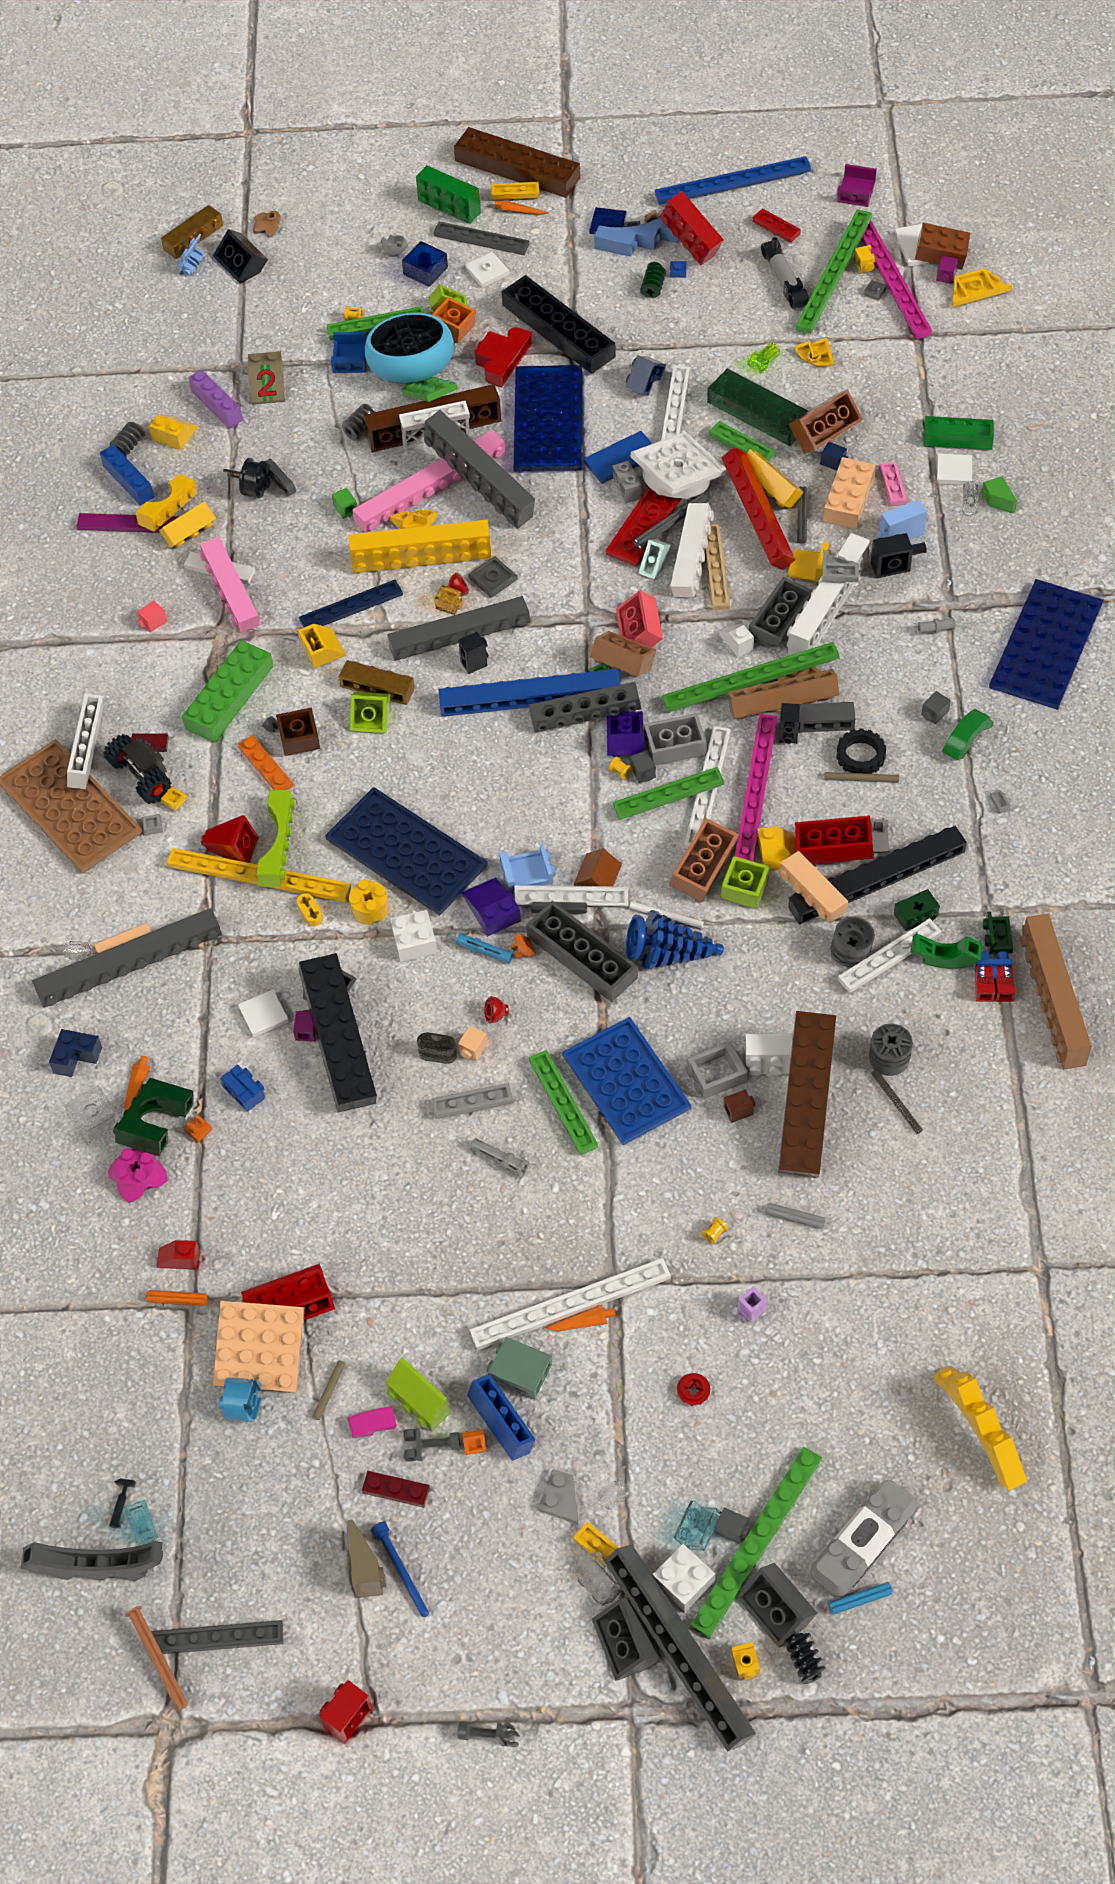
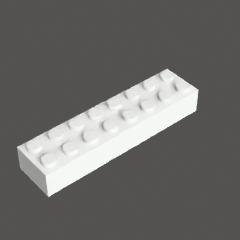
M851 533L847 539L843 540L841 550L835 553V557L839 555L846 560L858 563L860 577L868 564L870 540ZM821 576L818 587L813 589L810 600L805 602L802 613H798L794 626H790L787 632V636H789L786 645L788 647V655L818 646L856 582L822 581Z

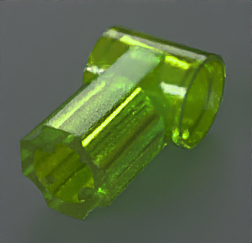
M768 344L759 353L753 352L747 360V365L759 373H764L769 363L780 355V350L776 344Z

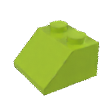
M354 692L351 694L350 731L386 733L390 713V694Z

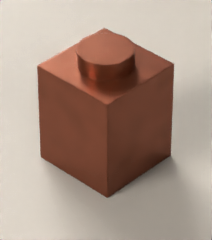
M746 1090L724 1097L723 1107L731 1123L753 1115L756 1104L753 1096H749Z

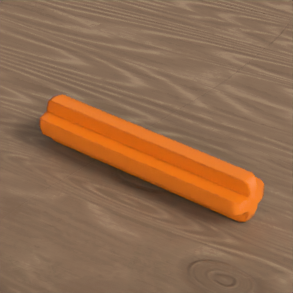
M148 1290L146 1295L147 1301L154 1303L205 1306L208 1301L207 1294Z

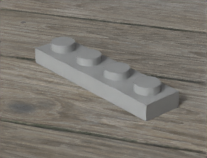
M509 1083L431 1099L435 1119L513 1103Z

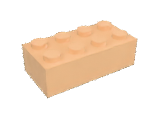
M842 457L824 507L823 522L857 529L874 481L876 464Z

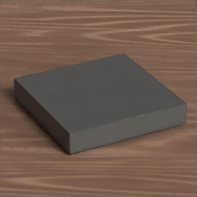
M493 556L468 574L469 579L491 598L518 580V576L496 556Z

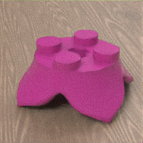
M124 1149L108 1169L109 1178L112 1181H116L120 1196L128 1203L139 1199L147 1187L157 1188L167 1182L165 1168L157 1161L156 1155L137 1149Z

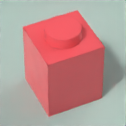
M154 600L137 611L138 623L150 633L167 622L165 610Z

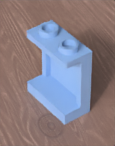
M543 843L539 844V850L508 857L507 851L499 852L500 864L509 893L514 892L515 885H548L553 883L552 876L555 875L553 864L549 865V860H551L548 849L545 850Z

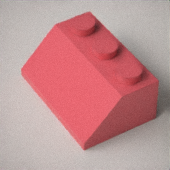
M639 590L616 608L621 636L651 648L663 640L655 597Z

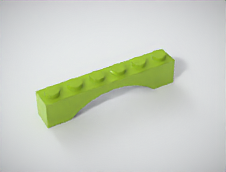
M269 790L268 812L278 828V834L272 848L259 859L257 880L258 887H281L282 880H285L286 877L284 865L288 863L286 851L290 849L288 837L292 835L290 823L294 821L292 809L296 807V799L292 798V790Z

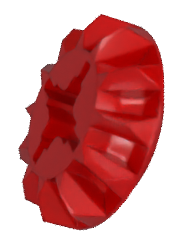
M689 1373L679 1380L677 1394L683 1404L687 1403L691 1406L701 1405L704 1401L708 1400L711 1388L709 1381L703 1375ZM693 1383H695L696 1390H700L695 1393L694 1397H692L691 1391L688 1390L692 1388Z

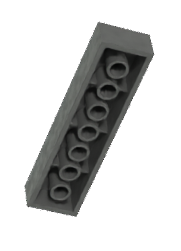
M439 410L425 421V444L428 447H432L436 454L448 463L450 468L455 469L463 480H467L472 488L478 491L486 502H490L499 514H503L511 525L518 529L533 517L535 498L446 414Z

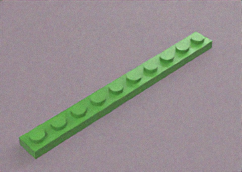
M856 210L796 324V330L810 334L813 332L855 248L872 219L871 212Z
M830 642L662 695V700L667 712H672L726 695L729 691L748 688L840 659L839 652L834 643Z
M803 1446L691 1624L692 1629L708 1639L711 1638L822 1461L821 1456Z

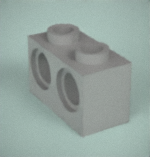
M629 460L613 465V481L625 503L641 499V483Z

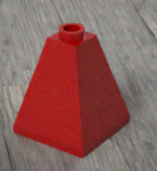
M241 815L206 830L205 835L201 837V844L205 846L207 851L222 858L250 863L259 837L245 815Z

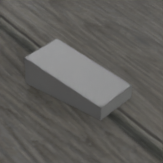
M1001 790L990 793L999 814L1010 811L1011 805Z

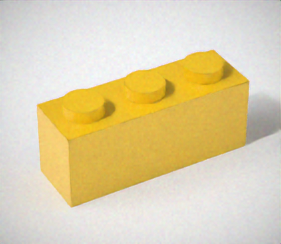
M204 501L161 528L159 532L170 548L173 546L178 548L186 543L184 539L188 537L192 539L200 534L198 532L200 529L204 528V530H207L213 526L212 522L216 518Z

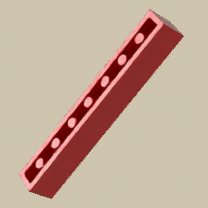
M733 447L721 458L770 564L784 570L796 559L747 454Z

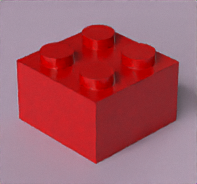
M349 1680L344 1684L341 1683L336 1688L335 1696L330 1703L327 1701L322 1706L319 1715L324 1729L343 1744H346L373 1709L369 1695Z

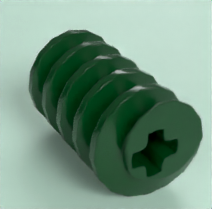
M654 261L647 265L640 288V293L646 297L654 298L661 294L666 270L660 263Z

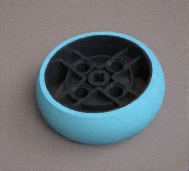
M426 313L400 314L380 322L371 330L366 339L365 357L371 370L381 379L393 383H413L435 376L448 365L453 354L454 341L451 331L438 317Z

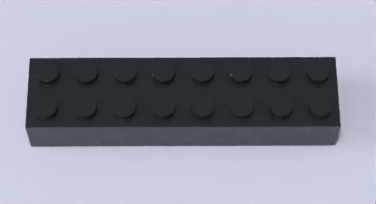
M524 275L501 291L502 306L589 373L593 374L616 357L614 341L527 275Z
M337 953L299 961L298 971L337 1113L376 1104L377 1094Z

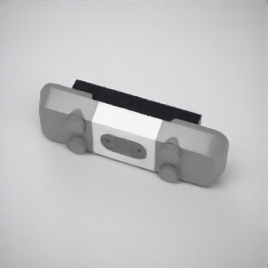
M892 1480L882 1481L812 1564L810 1574L814 1581L836 1597L845 1596L852 1587L856 1586L907 1524L908 1519L916 1510V1499Z

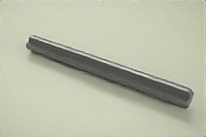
M701 493L634 539V546L641 548L648 543V540L656 538L686 517L689 503L708 502V495Z

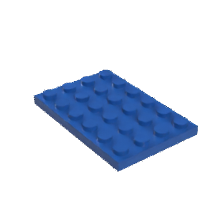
M630 1017L562 1052V1056L622 1145L633 1141L691 1109V1104Z

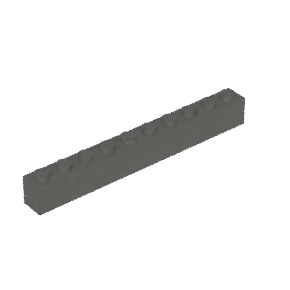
M209 908L36 978L32 982L43 1008L52 1006L59 1001L72 998L76 994L89 991L93 987L106 984L115 978L126 976L130 972L143 969L152 963L160 962L169 956L180 954L191 947H197L201 943L214 940L221 936L222 933L212 909Z
M628 1545L617 1548L604 1560L605 1564L727 1752L741 1747L756 1734L634 1546Z

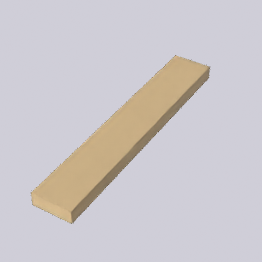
M719 524L710 525V535L707 536L708 546L705 549L712 611L730 609L720 526Z

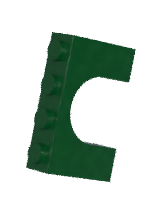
M149 1078L147 1083L142 1085L138 1096L133 1098L129 1109L124 1111L120 1122L115 1124L113 1129L115 1143L160 1156L168 1144V1129L147 1123L141 1118L153 1111H165L186 1117L194 1105L193 1090Z

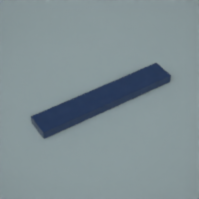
M396 579L299 616V621L303 628L312 624L325 626L403 595V592Z

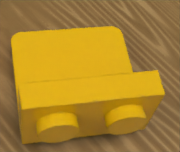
M823 542L820 553L795 549L793 555L796 560L790 564L788 577L819 583L823 572V550H828L829 554L832 555V550H829L830 543Z

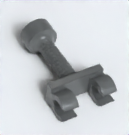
M420 1428L403 1430L404 1441L416 1440V1449L404 1451V1458L407 1462L422 1461L423 1448L448 1445L451 1447V1450L460 1449L459 1432L450 1433V1436L445 1439L422 1440Z
M467 1721L459 1722L457 1730L459 1740H469L470 1736L495 1738L501 1746L508 1744L510 1747H517L519 1745L518 1742H510L514 1739L513 1735L520 1737L512 1724L506 1723L502 1725V1723H497L496 1729L472 1727L471 1723Z

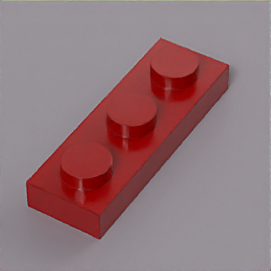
M763 208L753 216L755 224L790 243L801 234L800 228Z

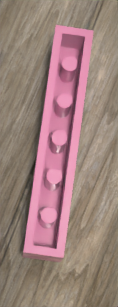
M220 537L200 543V558L206 562L205 567L208 574L213 576L211 579L214 587L219 588L218 594L221 601L225 600L226 604L224 606L227 613L232 615L231 621L233 626L238 627L240 633L260 626L258 614Z

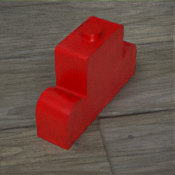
M513 327L508 330V337L492 331L486 334L474 351L476 365L484 367L486 382L495 384V386L500 388L504 386L532 346V332L519 327Z

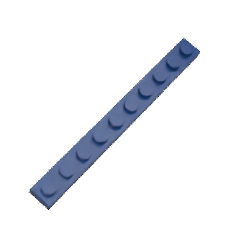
M803 156L655 189V196L658 204L662 205L666 204L668 200L681 191L688 198L810 172L811 165L807 157Z

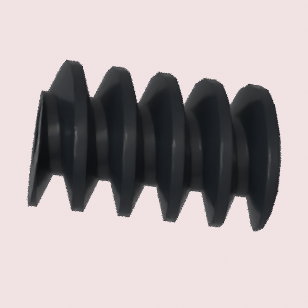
M798 1633L783 1641L784 1644H788L786 1649L791 1653V1660L795 1661L794 1667L799 1669L798 1676L803 1677L801 1680L802 1684H809L818 1680L826 1669V1666H818L822 1661L821 1657L814 1658L819 1651L818 1649H810L815 1644L814 1641L807 1642V1639L811 1636L810 1633Z

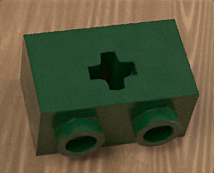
M926 889L895 903L894 915L903 929L907 931L914 929L929 918L932 921L936 919L939 915L940 905L929 889Z

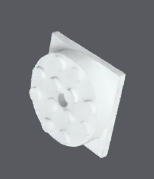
M687 432L632 451L630 455L643 468L642 475L645 483L657 494L673 498L689 499L690 497L697 496L709 487L712 479L725 475L727 469Z

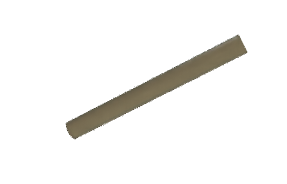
M825 772L824 779L899 782V775Z

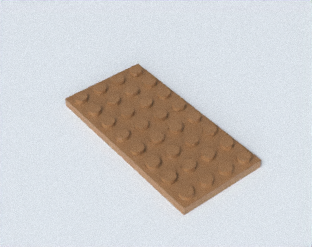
M55 739L0 776V786L83 874L141 834L142 829L90 774L86 789L67 787V770L71 754Z

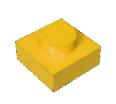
M172 786L161 798V802L177 811L188 798L185 793Z

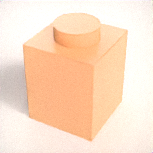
M469 1026L458 1043L459 1053L466 1059L471 1058L477 1061L488 1044L487 1033Z

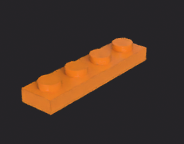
M253 735L238 743L240 751L273 790H288L293 787V782Z

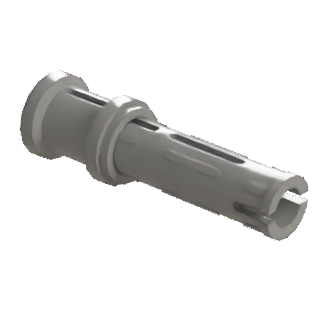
M477 1138L471 1142V1150L498 1162L503 1169H510L520 1177L526 1173L529 1161H523L515 1157L511 1152L505 1153Z

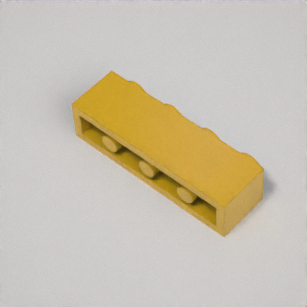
M750 449L747 452V456L761 486L765 489L764 493L771 498L777 499L776 503L780 507L784 508L786 506L792 509L803 494V491L761 454Z

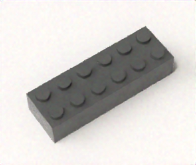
M553 900L526 924L528 938L610 1002H613L638 978V966Z

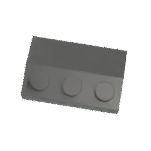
M775 1562L761 1567L736 1596L778 1648L785 1645L783 1643L785 1639L798 1634L806 1628L818 1614Z
M628 1598L618 1599L592 1618L615 1681L647 1670L663 1659L655 1639Z

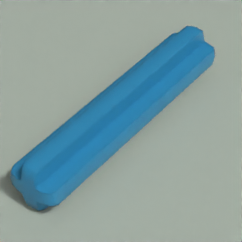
M889 1582L836 1599L829 1602L830 1611L832 1614H837L889 1596L893 1592Z

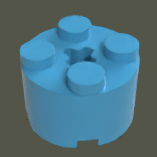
M227 1377L224 1382V1395L219 1399V1409H223L224 1418L227 1420L251 1423V1419L255 1420L261 1406V1398H258V1391H262L260 1382L254 1379Z

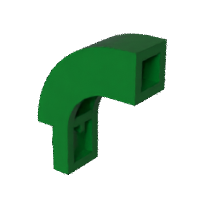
M977 709L971 710L955 727L942 752L955 760L963 759L974 739L983 730L991 728L994 721L987 714Z
M916 933L912 938L910 952L922 957V963L938 968L958 969L971 966L981 960L983 943L966 936L956 943L945 944Z

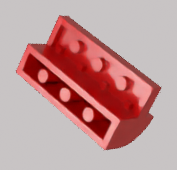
M320 1263L241 1292L244 1303L305 1307L303 1321L335 1310Z

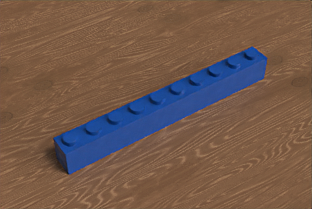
M607 669L549 677L446 687L438 689L441 716L446 717L527 708L530 704L620 685L618 669Z

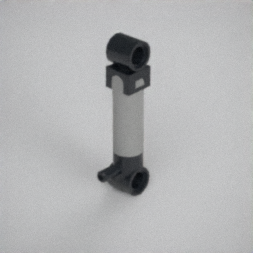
M773 237L772 241L762 243V255L764 259L769 261L783 287V294L787 301H789L791 308L794 309L807 305L809 301L807 290L803 288L800 278H796L782 253L778 238Z

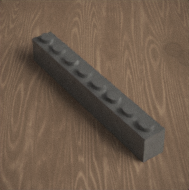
M523 596L389 633L387 634L388 644L396 661L428 651L438 650L449 645H455L459 639L478 632L480 636H485L530 623V614Z

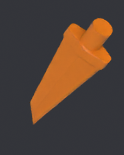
M496 200L494 204L495 207H499L504 211L537 215L549 213L507 200L503 202Z
M141 1056L139 1064H133L124 1110H128L133 1098L138 1096L151 1067L147 1065L148 1057Z
M599 1305L544 1328L559 1332L607 1324L606 1318L616 1316L614 1307L603 1310L602 1305Z

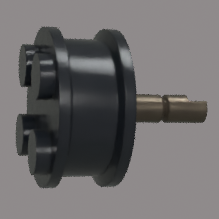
M247 458L241 472L229 469L223 470V472L227 473V476L239 478L241 495L252 494L255 498H261L264 495L265 489L270 486V478H268L270 464L266 461L255 462L252 458Z

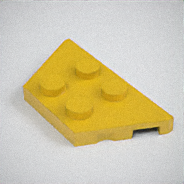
M986 268L955 276L952 306L956 307L1012 291V285L1010 283L1006 285L1001 282L999 276L992 274Z

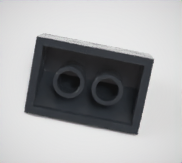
M230 229L226 231L213 254V257L239 283H243L259 274L268 260L242 233Z

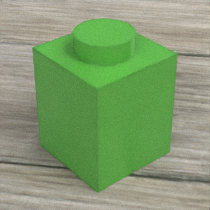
M348 488L332 494L333 506L342 519L353 515L352 509L357 507V502Z

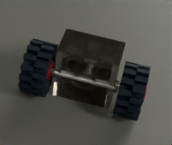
M127 734L117 735L116 739L112 738V742H108V747L105 746L104 758L115 769H121L123 765L125 767L128 766L131 773L140 781L137 782L136 792L146 803L154 804L156 801H161L160 798L165 795L172 784L171 780L166 776L165 772L167 770L162 763L164 761L162 755L159 752H155L150 742L144 741L141 736L135 740H132Z

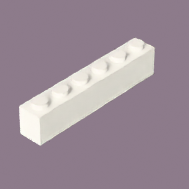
M709 503L688 504L670 586L674 597L694 598L696 590L699 589L698 578L702 575L701 564L705 561L704 550L708 546L707 536L710 535V522L714 518V513L710 509Z
M84 695L67 770V787L86 789L103 713V696Z

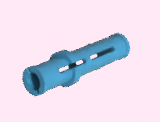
M459 933L456 940L457 945L469 948L471 952H479L507 964H510L513 957L512 952L482 942L477 937L472 938ZM487 949L492 950V951L497 952V953H500V955H498V954H496V953H493V952H491V951H488Z

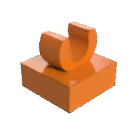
M520 933L514 936L516 943H513L510 948L513 950L519 949L514 954L515 957L522 958L524 955L532 957L536 954L528 937Z
M197 1115L184 1127V1131L199 1143L212 1131V1126Z
M483 1429L462 1433L466 1455L487 1451Z

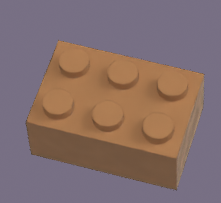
M607 631L595 638L590 658L595 659V662L599 664H608L612 669L623 670L631 677H637L651 670L657 650Z

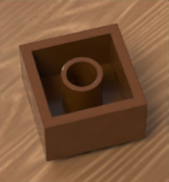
M312 707L276 714L285 756L320 749Z

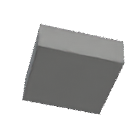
M160 814L142 817L144 835L163 832Z

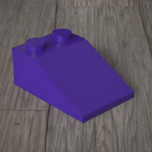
M643 711L626 712L607 717V756H632L644 752Z
M496 877L462 892L464 899L487 937L521 922L518 905Z

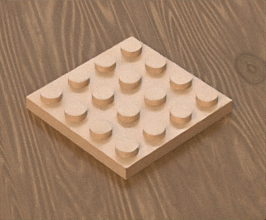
M221 1301L213 1385L224 1386L227 1377L258 1380L263 1390L297 1392L305 1307Z

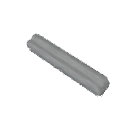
M768 1203L765 1211L767 1215L823 1229L826 1222L825 1217L773 1203Z

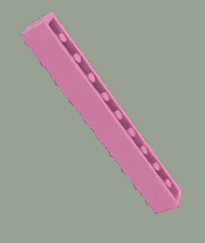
M494 430L473 440L493 460L505 454V441ZM442 458L352 509L354 521L367 533L389 521L390 516L417 505L452 483L459 481L461 477Z

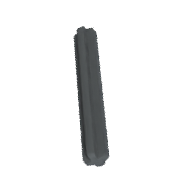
M800 486L799 488L803 491V494L798 499L797 542L805 543L807 539V487Z

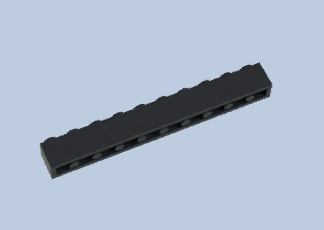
M956 825L944 828L939 833L928 835L923 840L912 842L902 849H896L886 856L877 857L872 862L861 864L856 869L845 871L841 875L827 880L850 903L965 853L967 841ZM794 893L789 897L788 908L799 925L819 916L817 910L813 906H809L800 893Z

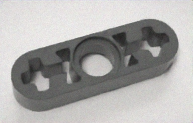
M271 458L266 460L270 464L269 477L288 497L296 493V488L287 475Z

